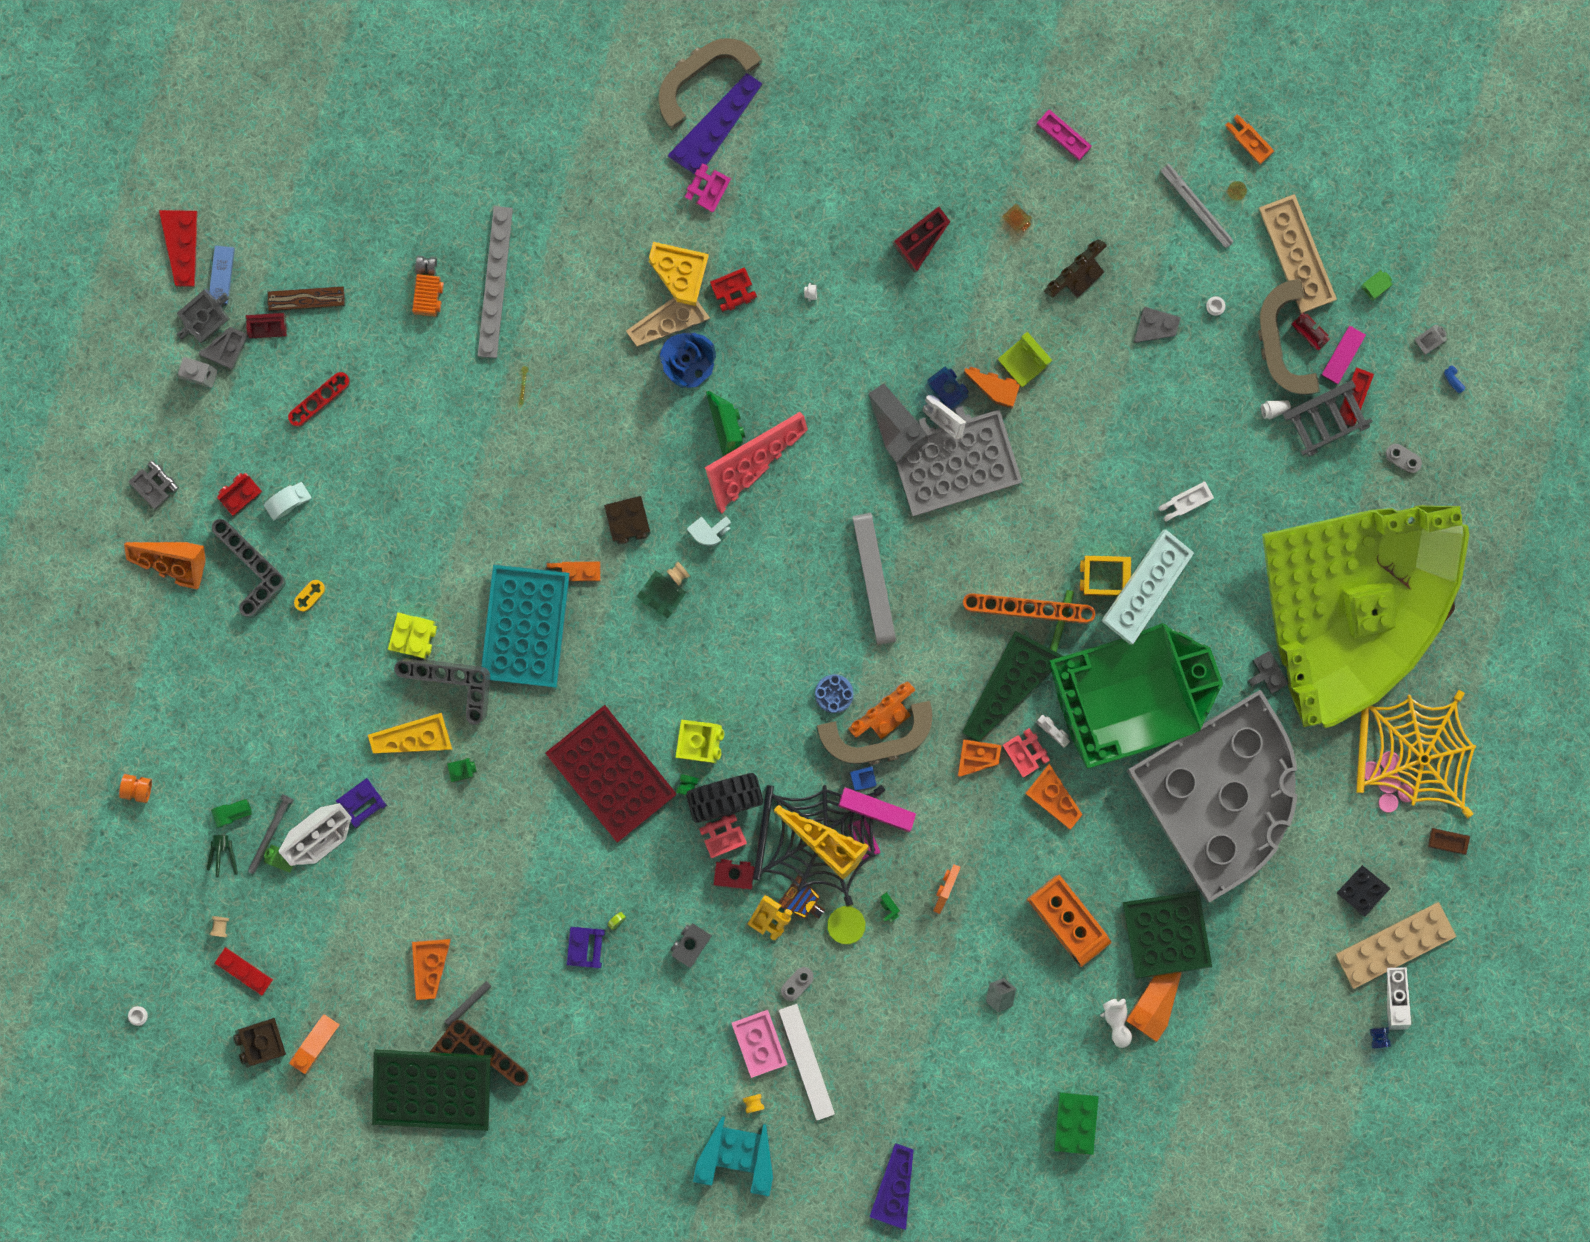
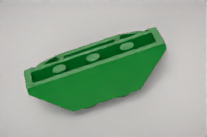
M707 391L708 403L724 457L742 446V438H746L743 426L739 427L737 420L741 419L738 408L734 409L732 403L711 391Z

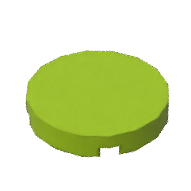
M842 906L831 913L827 929L830 936L836 942L852 944L863 936L866 922L858 909Z

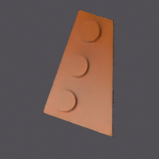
M1049 763L1025 794L1071 830L1083 814Z
M451 939L412 942L416 1000L436 999Z

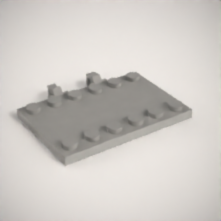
M962 406L955 408L957 415L966 421L963 435L959 439H955L942 428L934 429L933 427L929 429L926 418L919 419V425L928 435V443L898 464L896 463L913 517L1022 483L1000 410L971 418L970 414L965 416Z

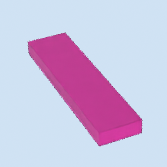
M846 787L842 791L838 807L906 832L911 831L916 816L914 812Z

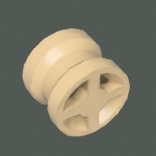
M679 562L675 564L673 569L666 571L678 586L684 578L690 577L689 573Z

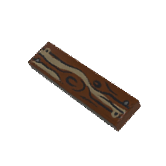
M344 286L267 291L269 311L345 306Z

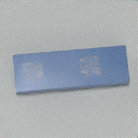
M215 246L209 290L215 299H218L223 293L229 296L234 247Z

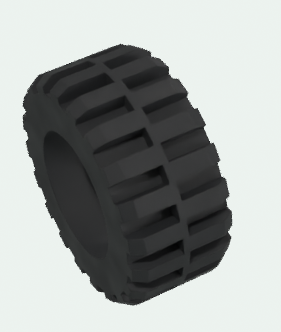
M754 773L703 785L686 793L692 820L695 823L731 815L763 804V796L758 778Z

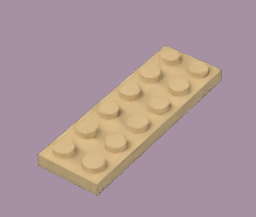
M1295 194L1259 207L1260 214L1287 281L1295 279L1302 281L1304 299L1295 301L1300 314L1336 301L1337 298Z
M1437 902L1335 955L1352 988L1355 989L1386 973L1387 968H1396L1457 936L1440 903Z

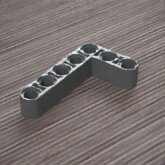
M217 519L212 524L214 534L262 580L239 606L242 615L247 618H253L284 588L286 580L235 528L224 519ZM220 524L226 525V530L223 533H218L217 531ZM234 537H239L240 543L237 546L231 545V540ZM252 550L253 557L246 560L244 557L245 552ZM265 563L267 570L264 573H259L258 566ZM277 576L280 577V584L273 586L271 583L272 579ZM266 590L267 597L264 600H259V592ZM248 604H252L254 607L253 612L250 614L245 613V607Z
M404 658L395 664L394 672L401 678L468 686L467 721L470 724L476 725L486 718L490 672L485 667L416 658ZM402 663L408 666V672L403 671ZM420 666L426 667L427 674H423L420 671ZM439 668H443L445 670V677L439 674ZM458 670L464 673V679L458 677ZM476 673L482 674L483 681H479L476 678ZM476 691L482 695L481 700L475 698L474 693ZM473 710L480 713V719L473 716Z

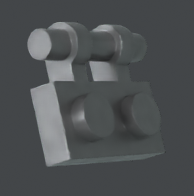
M152 460L147 465L151 469L148 474L141 469L128 482L156 510L169 498L164 491L169 488L174 493L179 487L174 483L175 480L163 471V467L160 464L157 465ZM155 476H158L163 481L160 486L153 480Z

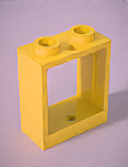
M1084 556V560H1080V572H1083V579H1080V591H1083V596H1119L1131 578V557ZM1090 562L1122 563L1121 590L1089 589Z

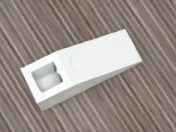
M1407 967L1387 968V1016L1389 1030L1408 1029L1411 1026Z

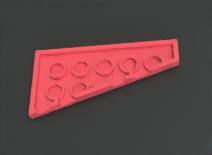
M801 412L705 467L717 509L721 514L732 500L735 501L739 498L738 494L744 488H749L769 468L768 465L775 458L778 459L782 456L781 452L788 445L792 446L808 430L804 415Z

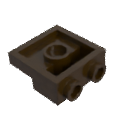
M641 496L604 505L613 542L624 544L629 542V538L636 537V540L648 537L647 534L651 533Z
M275 1018L235 1030L236 1034L233 1035L234 1043L236 1046H240L242 1053L239 1054L242 1065H246V1068L286 1055Z

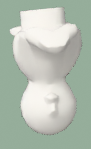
M1117 999L1103 1004L1105 1012L1100 1014L1111 1026L1112 1041L1119 1048L1127 1047L1132 1040L1131 1031L1125 1026L1127 1018L1125 999H1121L1119 1002Z

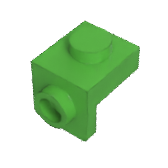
M271 844L265 852L264 862L290 873L293 866H290L279 853L280 848Z

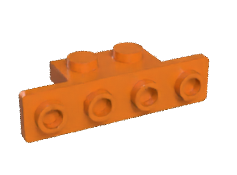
M908 681L899 685L892 694L884 697L877 706L869 709L862 718L854 721L848 730L857 738L871 727L878 737L883 739L911 716L901 702L911 695L915 688Z

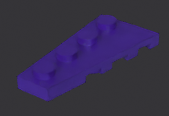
M895 1143L869 1217L906 1230L914 1149Z

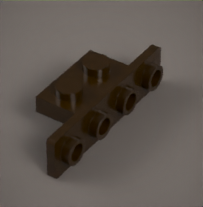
M1099 239L1091 242L1088 248L1082 254H1079L1069 267L1064 268L1061 274L1047 285V288L1044 290L1045 294L1053 298L1066 286L1078 298L1104 273V270L1094 258L1107 247L1106 243Z

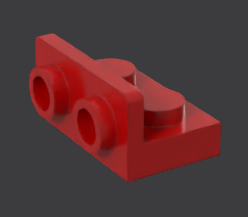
M247 473L238 474L229 487L226 485L218 492L217 499L232 516H235L262 493V490Z

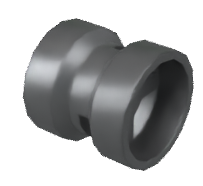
M417 255L415 274L422 275L427 273L429 276H435L436 270L434 269L437 266V257L425 258L424 256Z

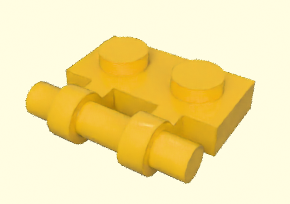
M765 895L747 925L762 935L767 930L771 933L770 938L777 940L784 932V926L790 922L792 911L786 909L784 913L779 912L778 910L781 905ZM774 919V920H776L778 923H777V924H773V923H772V920Z

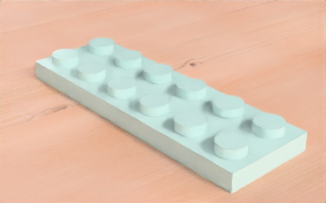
M1166 529L1162 530L1102 619V622L1127 643L1133 644L1194 552Z

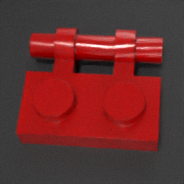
M745 267L710 281L716 299L725 298L726 303L720 305L722 312L734 310L736 306L743 303L748 304L751 300L757 298L755 291L747 293L746 288L752 286ZM740 291L742 296L732 300L730 295Z

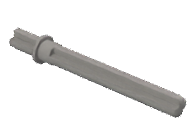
M1167 164L1161 172L1171 182L1170 186H1174L1222 245L1228 248L1233 244V239L1182 179L1183 176H1179L1172 166Z

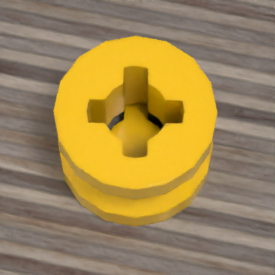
M761 1094L742 1098L743 1102L746 1103V1113L765 1109L764 1105L761 1104Z

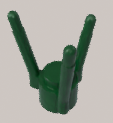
M213 835V841H211L206 869L210 870L214 850L217 851L215 875L217 878L220 872L221 852L226 851V848L229 851L234 874H238L232 841H228V835Z

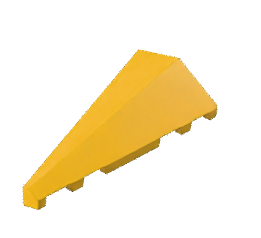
M780 805L774 809V812L843 880L857 868L869 849V846L865 843L862 844L855 841L852 837L839 834L836 830L816 821L803 818L798 813L785 810Z

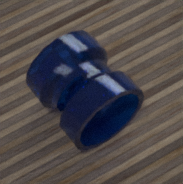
M1389 1027L1369 1029L1370 1035L1373 1038L1371 1042L1372 1049L1391 1047V1041L1388 1039Z

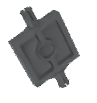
M204 289L177 312L185 326L177 333V336L183 339L187 334L191 333L200 343H203L230 320L222 307V304L230 299L229 296L223 293L218 299H215L207 289Z

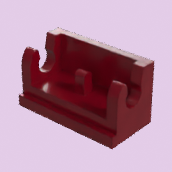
M284 313L246 315V329L249 339L286 337V315Z

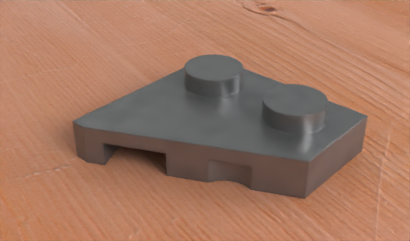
M1144 307L1134 343L1176 336L1181 317Z
M229 327L220 337L214 339L208 347L201 350L199 355L233 370L248 335Z

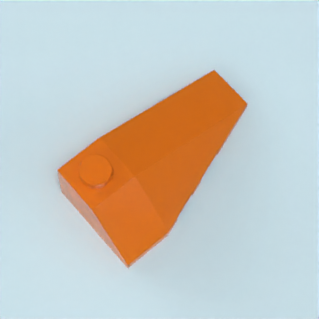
M126 542L124 544L126 560L146 570L152 567L163 578L167 574L175 578V584L197 590L200 587L206 562L204 546L188 542Z
M1182 972L1153 976L1128 1014L1126 1022L1157 1042L1168 1026Z

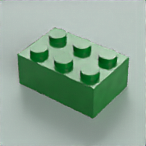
M1058 1092L1054 1151L1094 1155L1099 1096Z

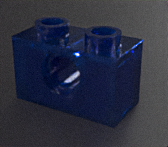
M945 366L927 380V384L940 401L952 411L968 399L967 393L969 391L963 383L959 384L956 381L957 375L951 368L948 370ZM952 384L954 391L947 393L944 390V386Z

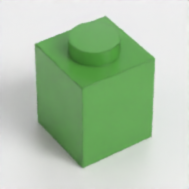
M1380 270L1363 283L1361 288L1374 301L1393 285L1391 283L1392 279L1388 273H1383Z

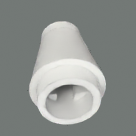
M1288 400L1265 401L1264 404H1261V413L1264 419L1268 418L1271 420L1291 410Z

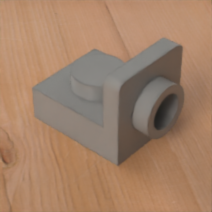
M1436 324L1414 340L1426 355L1445 342L1447 334L1441 326L1438 327Z

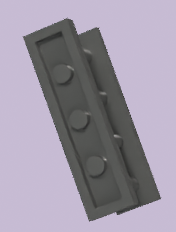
M1353 380L1283 413L1286 421L1290 420L1291 423H1294L1306 448L1301 451L1303 456L1307 454L1310 457L1318 453L1317 449L1358 429L1362 432L1371 427L1372 419H1364L1353 396V389L1356 388ZM1343 395V398L1346 397L1358 422L1357 425L1347 428L1335 403L1336 397ZM1324 403L1329 407L1341 431L1330 437L1318 412V406ZM1305 412L1311 414L1323 438V441L1315 445L1312 444L1300 420L1302 418L1301 414Z

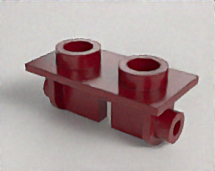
M1303 312L1291 325L1312 347L1319 351L1330 340L1329 335L1320 326L1314 330L1312 327L1316 322Z

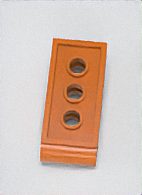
M1060 874L1055 875L1026 899L1080 967H1083L1112 943L1102 927ZM1053 897L1058 899L1057 907H1053L1051 904ZM1065 912L1069 913L1071 917L1068 923L1063 919ZM1077 927L1081 928L1082 930V936L1080 938H1078L1075 934V930Z

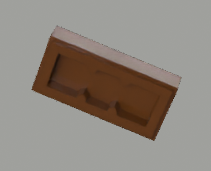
M1431 828L1428 847L1467 855L1470 836Z

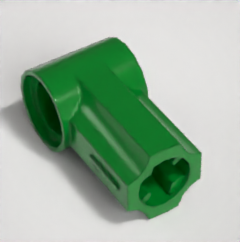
M248 799L211 809L217 828L253 815Z

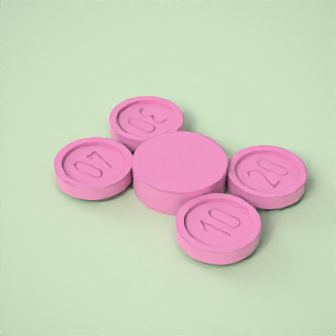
M1390 751L1383 753L1381 766L1384 769L1388 763ZM1395 752L1386 773L1394 770L1399 761V756ZM1372 761L1366 762V780H1369L1377 763ZM1379 766L1378 772L1376 773L1375 777L1381 775V774H1380V773H1381L1380 766ZM1398 773L1393 774V776L1400 777ZM1386 777L1377 781L1393 784L1402 788L1413 797L1414 790L1405 783L1401 785V781ZM1378 785L1379 789L1386 793L1379 799L1380 809L1387 813L1395 811L1398 807V799L1391 793L1396 792L1397 789ZM1399 790L1397 791L1398 797L1401 801H1412L1405 794H1403Z

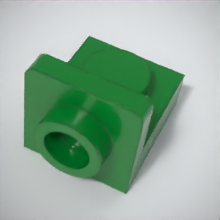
M470 758L447 763L451 782L474 778V773L477 772L475 762H471Z
M886 892L881 896L882 901L880 903L886 911L889 909L891 911L889 915L883 918V921L886 922L888 920L891 923L899 917L897 913L900 910Z

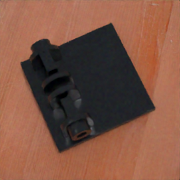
M1361 865L1337 894L1355 908L1361 916L1365 917L1391 888Z

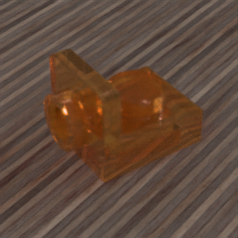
M1017 204L1002 216L1017 233L1021 230L1025 232L1032 225L1030 223L1032 217L1028 216Z

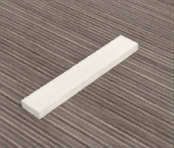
M795 1004L780 1009L779 1013L816 1120L834 1115L835 1113L798 1005Z

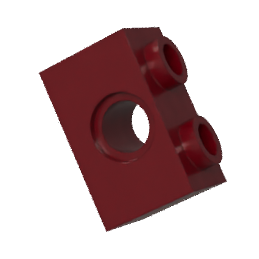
M721 859L720 862H716L713 885L752 890L754 866H751V862L740 861V864L737 865L732 864V860ZM731 869L739 870L740 876L738 879L732 880L729 877Z

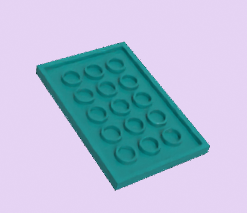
M493 564L482 667L489 670L490 680L557 688L570 573Z

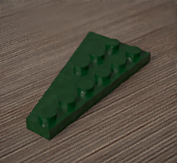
M1015 631L962 733L979 742L1052 672L1049 661L1063 657V655Z

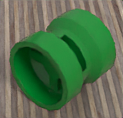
M680 774V786L677 787L676 793L686 795L687 791L694 789L698 785L699 778Z

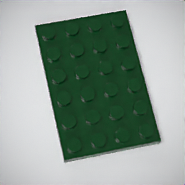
M375 1049L373 1057L372 1125L488 1131L491 1055Z

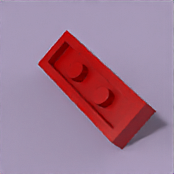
M1356 367L1351 380H1353L1356 386L1353 389V396L1361 410L1374 374ZM1344 397L1339 411L1345 424L1352 427L1355 426L1357 420L1346 397Z
M227 947L224 948L215 961L216 965L261 996H263L273 981L271 977Z

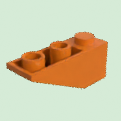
M974 367L965 368L964 374L993 403L1013 409L1020 386L1016 384V380L1011 378L1003 380L998 378L999 375L990 372L986 375L980 373V369Z

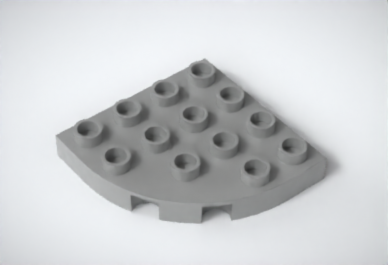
M1261 690L1204 723L1199 732L1174 741L1127 770L1207 903L1243 883L1270 860L1279 848L1278 845L1287 827H1290L1296 808L1298 794H1295V771H1297L1294 751L1286 731Z

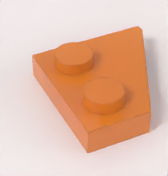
M963 739L958 776L961 777L998 765L1002 745Z
M953 864L951 871L946 870L943 880L946 882L944 886L940 885L936 896L939 898L934 907V912L941 913L961 867Z

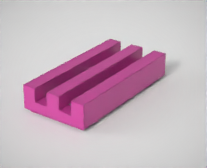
M864 818V826L870 837L869 825L866 818ZM860 819L856 822H853V827H857L859 834L861 836ZM854 832V839L855 841H858V838ZM864 835L865 844H867V845L869 846V844H868V842H867V840H866V838H865V835ZM873 836L874 853L879 854L881 852Z

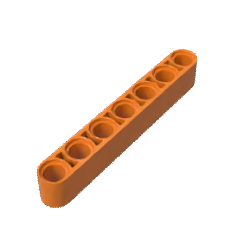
M975 593L967 594L963 599L965 609L974 613L1090 624L1095 619V610L1089 605ZM969 598L977 600L975 607L970 608L967 606L966 602ZM988 600L996 602L997 605L994 609L989 610L986 608L985 604ZM1007 602H1013L1016 605L1012 612L1005 610L1004 607ZM1032 604L1035 610L1033 613L1028 614L1024 611V606ZM1051 606L1054 612L1052 615L1047 616L1043 613V608ZM1070 608L1073 611V615L1066 618L1062 615V610ZM1090 610L1092 617L1087 620L1083 619L1081 616L1082 611Z

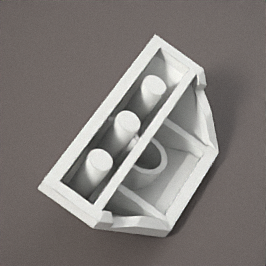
M340 803L320 807L289 831L279 849V853L290 866L296 864H315L346 840L352 817Z

